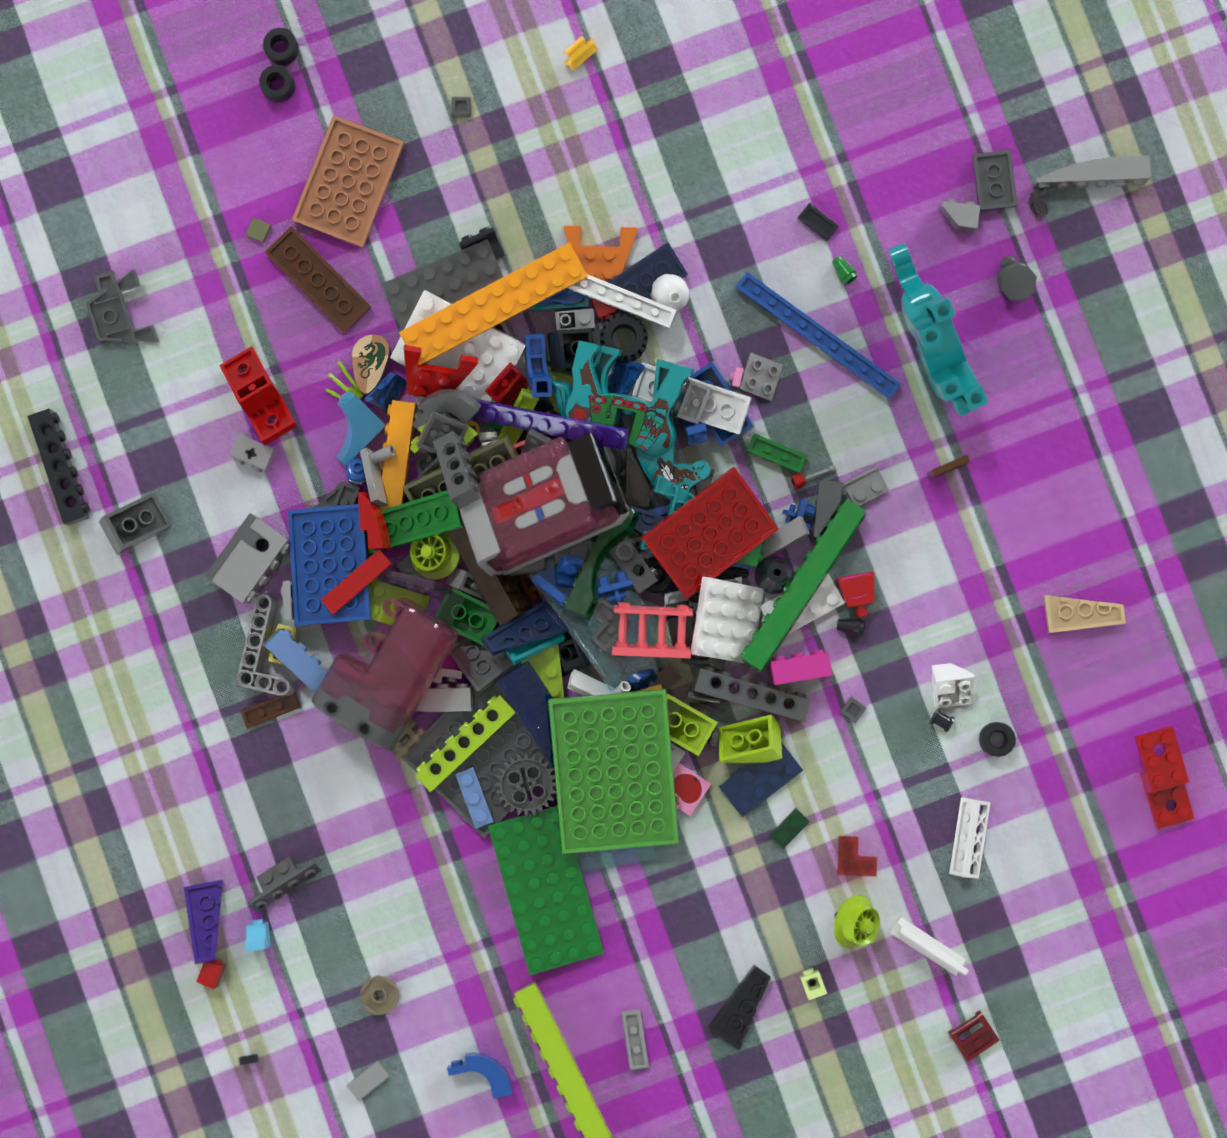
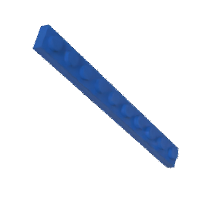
M746 272L735 287L887 399H890L901 385L895 378L750 273Z

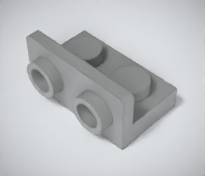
M688 378L683 385L679 399L672 409L673 414L676 417L698 424L712 388Z

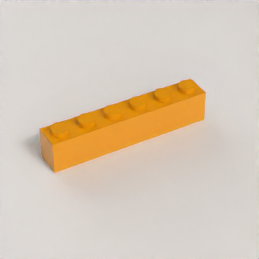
M392 400V404L388 405L387 415L390 416V421L386 423L385 435L388 436L387 442L383 443V448L392 445L396 455L382 461L380 464V472L382 473L387 505L379 506L380 510L404 504L406 493L403 486L407 483L411 456L410 447L412 446L410 443L413 440L414 426L412 424L416 419L414 415L417 411L416 403Z

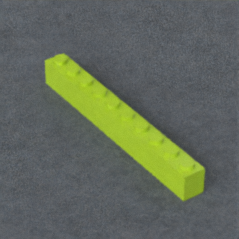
M536 981L515 991L513 1001L516 1007H521L524 1013L522 1019L526 1026H530L532 1030L530 1035L534 1043H538L541 1048L539 1053L542 1060H547L550 1066L547 1069L551 1078H556L559 1084L556 1087L560 1096L564 1095L567 1100L565 1106L569 1114L573 1113L576 1119L574 1124L578 1132L582 1131L584 1138H613Z

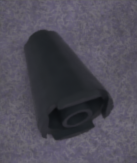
M771 556L762 560L755 569L757 585L769 594L783 592L785 585L789 581L792 582L793 571L790 564L779 556ZM777 570L779 572V576H775L773 571Z

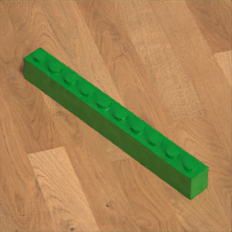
M846 499L844 504H839L835 511L837 513L834 519L830 518L825 526L827 530L823 535L820 534L814 543L816 544L813 551L809 550L804 558L806 560L803 566L799 565L794 572L795 578L792 582L789 581L783 589L785 593L781 598L778 597L773 604V611L771 614H766L762 621L763 626L760 630L757 629L751 638L753 641L742 650V662L761 674L865 519L866 510Z

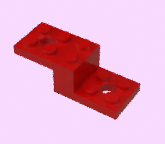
M252 346L219 365L238 403L248 415L264 446L297 427L278 388L267 374ZM247 368L245 372L240 373L242 369ZM277 418L274 423L269 424L272 419Z
M1168 726L1134 736L1144 772L1140 773V777L1156 829L1195 819L1185 784L1190 781L1174 727ZM1158 744L1164 748L1162 755L1159 756L1154 752V748ZM1171 799L1174 801L1175 806L1172 810L1168 811L1165 803Z

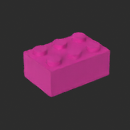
M823 650L811 651L810 656H805L804 653L791 655L792 659H785V656L772 658L773 662H769L772 685L833 676L829 652L824 653Z

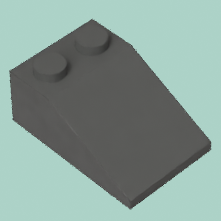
M154 492L104 515L99 520L100 526L117 555L172 526Z

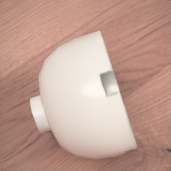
M664 274L654 281L650 293L651 300L679 311L684 308L689 300V288L681 277L673 274Z

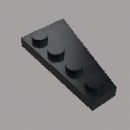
M754 964L709 1024L708 1028L740 1051L744 1036L749 1030L750 1022L755 1016L758 1003L762 999L771 977Z

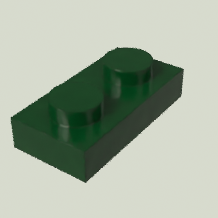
M794 808L769 836L784 849L810 821L797 808Z

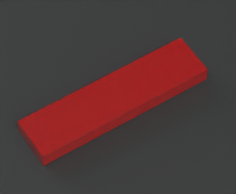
M381 549L377 550L323 597L321 601L335 615L392 566V562Z

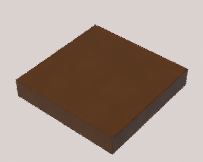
M965 455L934 468L926 474L932 480L966 465L970 459L968 455Z

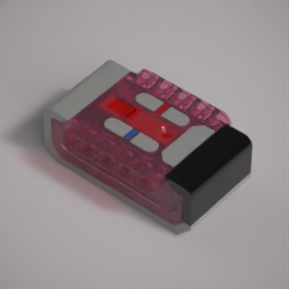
M586 434L566 443L565 438H556L483 471L478 476L480 483H478L480 499L459 509L477 564L489 576L495 574L508 575L542 558L551 556L618 526L630 514L606 449L594 434Z

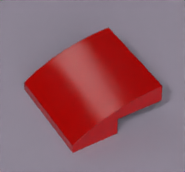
M510 362L488 386L485 392L495 403L511 406L516 401L521 389L528 387V382L522 376L523 374Z

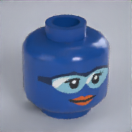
M354 458L350 460L345 468L348 482L354 486L367 484L362 459Z

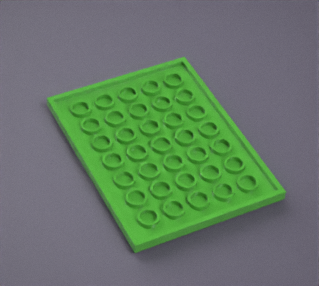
M666 689L548 699L562 854L679 843Z

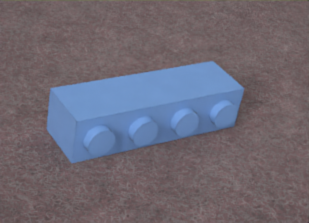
M278 628L263 645L315 693L324 676L330 672V669L324 670L320 666L322 662L315 655L310 657L306 653L308 649L301 642L296 644L292 640L294 636L286 628L284 631Z

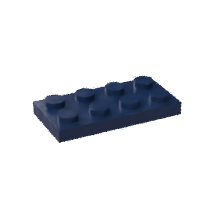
M666 242L607 282L651 300L652 285L658 277L664 274H673L684 278L688 273L669 242Z
M782 742V759L766 763H748L719 786L742 817L803 771Z

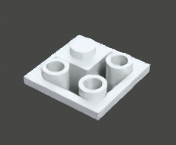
M951 663L931 666V680L936 709L974 704L975 676L973 673Z

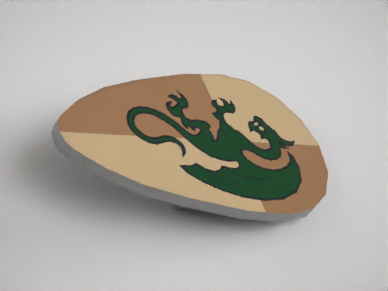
M380 335L364 336L357 341L352 351L355 381L364 395H369L379 384L388 362L389 344Z

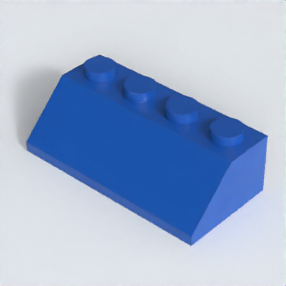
M713 361L690 376V378L733 391L719 367ZM748 413L741 434L707 424L721 447L756 427Z

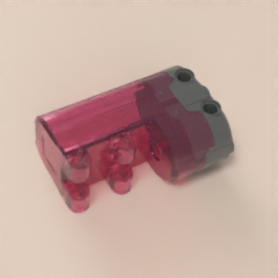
M408 598L386 599L383 602L382 609L386 615L395 620L389 631L368 632L364 635L362 639L364 647L375 654L371 663L368 664L349 653L338 654L312 697L314 706L343 728L389 751L395 747L454 647L458 632L454 627ZM392 602H395V603H394V611H395V612H392L391 609H390V605H391ZM373 635L375 636V646H373L370 642V639Z

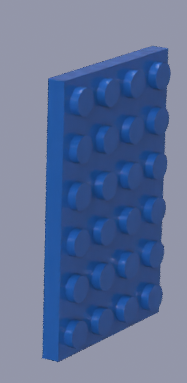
M359 504L288 510L295 626L372 620L370 585L335 615L321 601L323 597L368 559L366 532L360 531Z

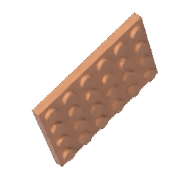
M333 115L292 221L364 248L405 143Z

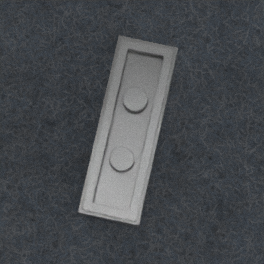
M803 517L795 518L780 527L779 530L766 539V543L762 544L760 550L763 552L762 560L773 556L810 534Z
M641 1009L621 1011L630 1070L649 1068Z

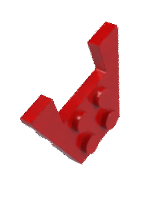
M404 345L403 347L408 395L426 397L438 390H456L478 365V357L467 355L460 356L456 369L429 364L418 365L422 353L421 347Z

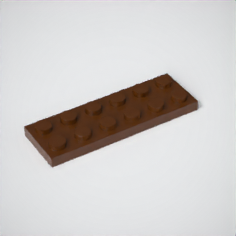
M292 226L264 252L344 334L372 308Z

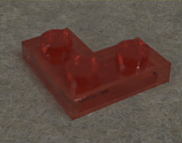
M838 835L837 875L876 876L877 857L858 856V836Z

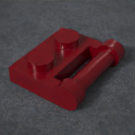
M980 1010L975 1013V1016L956 1029L948 1031V1034L967 1062L1000 1041ZM981 1022L983 1027L960 1041L959 1035Z

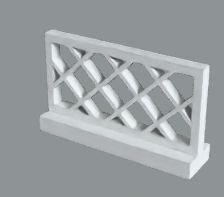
M901 916L898 918L890 931L892 935L955 976L959 971L965 975L969 970L963 966L966 961L965 958Z

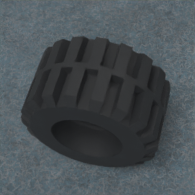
M618 313L614 317H609L607 322H604L603 328L600 331V345L622 350V354L616 362H634L636 358H640L642 353L645 352L648 333L645 325L635 315L632 314L630 316L628 313L620 315ZM622 328L631 330L635 335L634 344L625 349L617 347L612 340L614 332Z

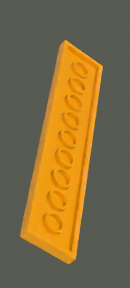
M569 242L400 331L399 334L405 345L421 347L422 353L418 365L425 364L586 279L588 275Z

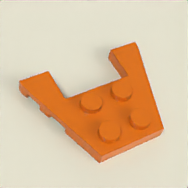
M564 226L563 229L567 242H570L586 274L607 282L624 270L638 227H620V247L580 246L581 226Z

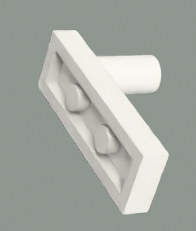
M574 669L570 675L567 688L583 696L629 692L631 686L628 682L622 681L614 689Z

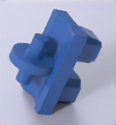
M802 499L799 500L795 513L796 505L791 504L789 511L783 510L782 514L787 516L785 523L792 521V517L794 519L799 516L803 517V515L813 517L816 507L807 503L808 500ZM805 522L809 531L811 524Z
M625 571L615 574L617 582L610 585L608 576L598 578V598L608 596V602L616 601L617 605L621 602L622 598H626L627 593L624 591L631 590L633 583L631 579H628Z

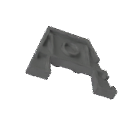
M131 270L127 275L85 303L97 340L159 341L154 325L134 330L123 297V291L141 286L136 270Z

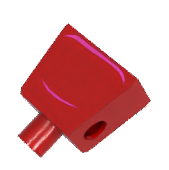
M874 571L836 578L845 607L855 606L856 617L868 616L866 604H871L875 601Z

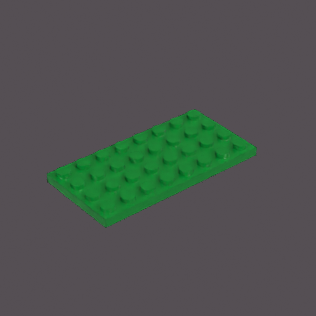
M558 805L545 808L543 812L538 810L535 815L531 812L528 813V816L524 814L488 825L529 975L604 954L576 853L562 854Z

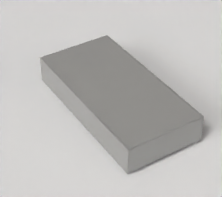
M377 1060L347 1084V1087L359 1101L390 1075Z

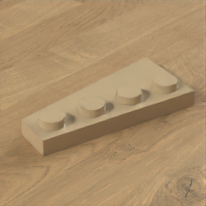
M1043 595L1048 633L1126 624L1123 604Z

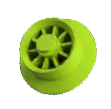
M448 532L415 541L411 544L410 556L415 570L427 579H443L449 576L459 563L460 553Z
M854 895L848 898L834 915V936L837 943L844 948H853L857 945L866 946L878 934L880 928L879 913L872 908L870 901L862 895Z

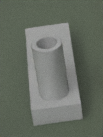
M392 445L376 452L368 448L360 450L370 502L380 507L387 505L379 462L396 455Z

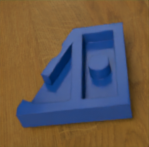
M616 362L609 393L629 394L644 370L645 365L633 362Z
M390 372L365 398V401L387 413L388 405L392 404V400H398L407 380Z

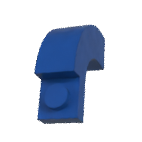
M545 334L524 335L526 346L524 353L530 394L532 397L552 396V379L548 373L546 363Z
M679 418L688 446L708 441L705 423L699 422L696 424Z
M477 1052L466 1053L464 1062L462 1059L454 1060L447 1067L448 1076L465 1072H478L485 1076L490 1083L493 1099L513 1094V1087L508 1072L499 1061L489 1055Z

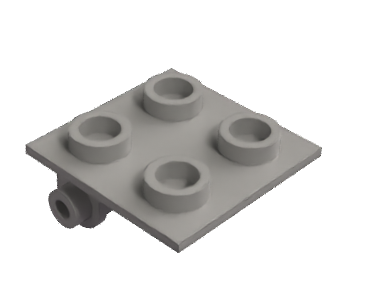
M750 353L739 389L743 393L748 392L772 401L783 365Z

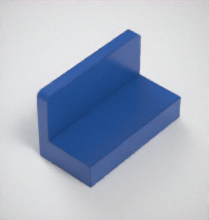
M548 564L547 570L537 573L531 581L561 606L574 588L557 584L555 570Z

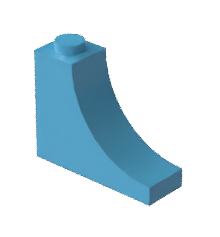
M351 390L348 393H344L337 403L345 415L347 435L344 445L336 457L345 466L386 426Z

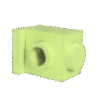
M809 968L802 972L803 975L800 976L808 1000L827 994L818 970L814 971L813 968ZM810 979H815L814 985L808 984Z

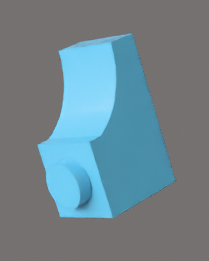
M262 919L252 920L251 924L246 926L245 952L264 950L271 945L268 922H263Z

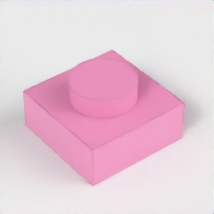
M736 367L735 372L731 371L729 382L732 383L731 388L739 389L743 368Z

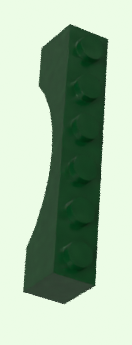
M628 508L630 514L622 524L601 532L597 541L592 544L590 555L583 562L581 574L575 579L574 588L565 600L564 607L570 613L586 620H591L598 605L596 581L600 566L609 551L622 539L633 533L640 518L635 510Z

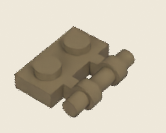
M411 716L406 722L407 726L395 747L390 751L393 752L396 748L398 749L393 755L397 760L403 755L406 756L409 753L408 750L415 743L418 744L422 740L421 737L426 733L421 727L414 732L418 724ZM408 736H410V738H409L404 744H402V742H403Z

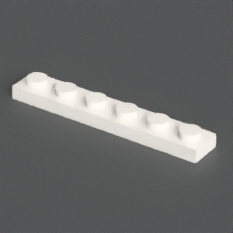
M590 275L568 288L667 329L670 328L677 311Z

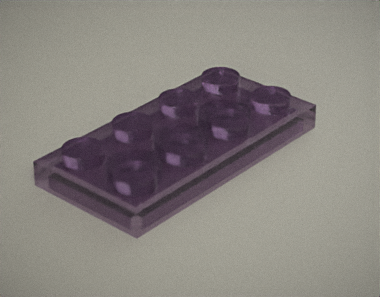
M386 570L376 579L438 596H443L444 593L451 595L453 589L451 586L390 570Z

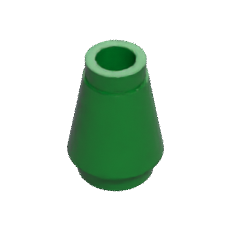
M841 256L832 261L841 283L848 285L857 279V271Z

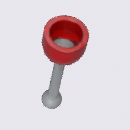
M831 465L828 469L808 476L800 473L791 475L792 485L795 490L804 487L806 480L828 472L834 473L836 467Z

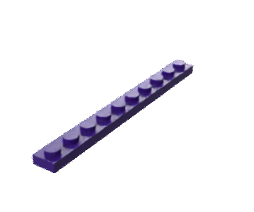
M475 399L481 406L471 419L528 431L532 428L539 433L620 450L627 448L628 429Z

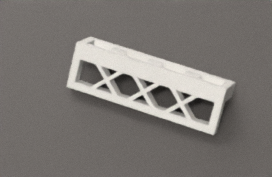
M961 797L949 874L979 879L991 802ZM980 805H983L982 813L980 815ZM979 825V827H980V828H979V833L977 834V833H976V829H977V826ZM975 844H976L977 848H976V852L974 853V852H973V848H974V846H975ZM973 864V873H970V868Z

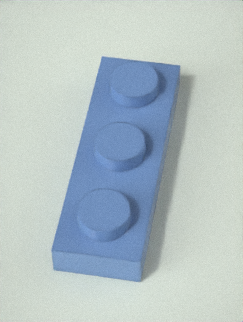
M474 767L456 773L455 776L475 829L494 822Z

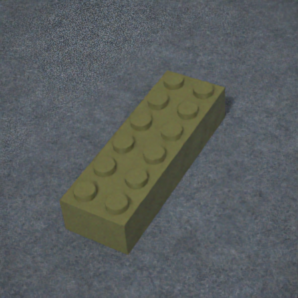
M508 434L468 453L471 459L469 464L475 472L473 477L479 485L480 493L525 470ZM441 467L406 483L403 489L409 501H414L446 491L447 486Z

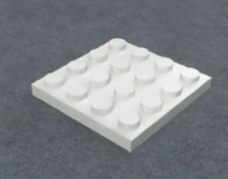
M702 577L691 654L744 663L742 662L743 655H741V652L746 645L749 646L753 641L751 639L752 635L758 629L761 612L760 606L762 605L764 590L758 587Z

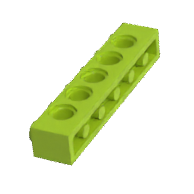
M494 695L487 702L489 706L484 711L479 709L472 716L474 720L470 724L464 723L458 729L460 733L456 737L453 735L444 742L446 746L441 751L438 748L430 755L432 759L427 764L423 762L416 768L418 772L415 774L416 778L429 792L438 787L516 713L501 695L499 697ZM490 710H495L498 713L496 721L488 719V712ZM477 723L482 724L484 727V731L480 735L476 734L473 729ZM462 737H467L470 740L467 748L461 747L459 743ZM448 750L455 752L456 757L453 761H449L445 757ZM434 763L441 766L439 774H434L431 771V766Z

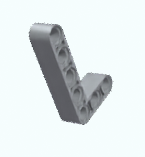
M260 595L255 600L237 681L242 687L280 696H290L295 692L296 687L292 680L262 673L267 648L263 644L271 636L278 602L272 596ZM268 599L269 606L265 609L264 601ZM261 618H264L265 624L263 627H260L259 621ZM257 637L260 638V644L258 646L255 645V639ZM254 655L255 658H256V661H255V663L252 665L251 662H250V659H251V657ZM248 674L251 675V681L249 683L246 682V676ZM266 678L269 680L267 688L263 685ZM284 682L287 684V689L285 692H283L281 689V686Z

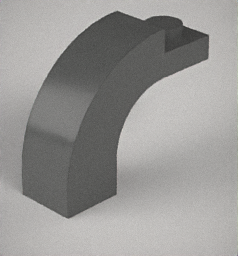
M438 390L429 394L421 401L418 406L420 409L414 415L416 419L412 425L418 429L430 417L432 411L452 413L466 424L476 414L481 404L472 396L459 390Z

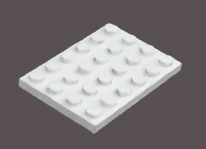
M424 290L405 329L451 304ZM493 327L425 364L456 369L461 355L478 357V365L456 390L462 391L475 399L494 402L485 390L510 362L516 366L526 346L524 343ZM400 337L390 358L405 366L403 348L405 343Z

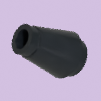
M861 618L838 619L837 630L856 637L864 635L865 621L861 620Z

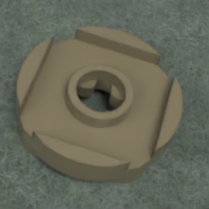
M376 975L369 978L363 984L360 991L362 1006L373 1015H383L391 1012L399 1000V989L396 983L387 976ZM382 990L385 998L377 1000L375 991L380 992Z

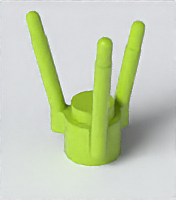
M338 361L337 364L353 387L347 388L331 373L328 376L345 393L351 390L361 400L364 394L361 393L357 383L343 364ZM328 388L325 389L327 393L338 399L342 396Z

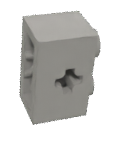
M239 434L230 455L235 457L233 461L242 465L245 462L252 465L251 469L261 473L262 470L268 472L277 451ZM249 452H255L257 454L256 458L251 457Z

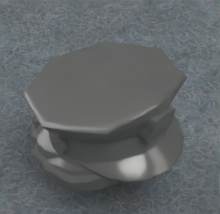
M1014 256L1004 257L1000 262L1001 269L997 273L999 289L1010 301L1022 302L1027 300L1035 293L1037 276L1029 266L1017 262V258Z

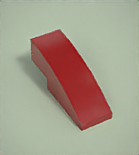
M358 492L360 531L367 532L368 549L376 551L379 549H391L387 524L379 506L370 502L369 493Z

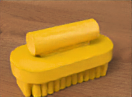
M582 36L564 50L565 55L568 57L564 61L565 65L569 66L571 70L579 67L598 50L594 44L595 41L591 38L586 42Z

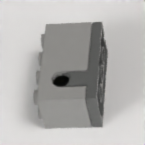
M249 513L205 577L240 602L246 604L254 603L260 595L258 593L262 586L265 587L271 579L269 577L273 571L276 572L281 566L282 562L280 560L284 555L287 556L290 553V540L256 515ZM268 541L269 548L263 552L262 545Z

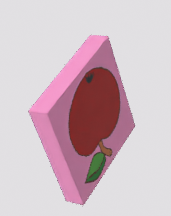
M679 763L673 771L675 806L691 816L711 783Z

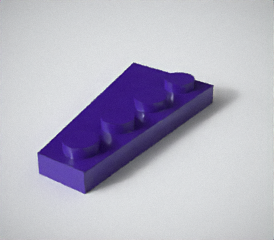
M223 880L184 887L195 964L215 961Z

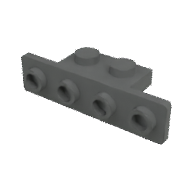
M287 857L257 876L263 893L248 901L249 907L255 912L265 909L267 905L281 899L286 893L298 888L303 882L314 878L321 872L320 867L312 861L297 870L293 860Z

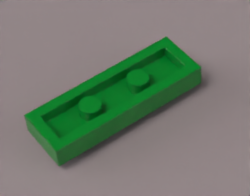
M755 433L746 452L796 473H800L807 456Z

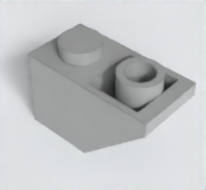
M946 199L939 205V210L955 230L975 232L978 228L980 205H975V202L966 201L963 204L956 203V200Z
M593 309L555 312L557 330L591 329L592 332H595Z

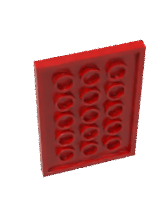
M732 467L641 536V539L684 598L688 599L701 589L702 577L716 578L779 530V528L738 470Z

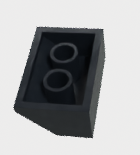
M569 611L558 615L568 627V632L563 633L564 641L559 643L562 677L572 673L574 669L580 670L601 661L595 644L590 639L591 634L584 618L574 615Z

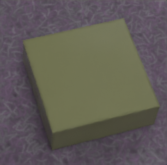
M253 217L246 236L264 243L271 225Z

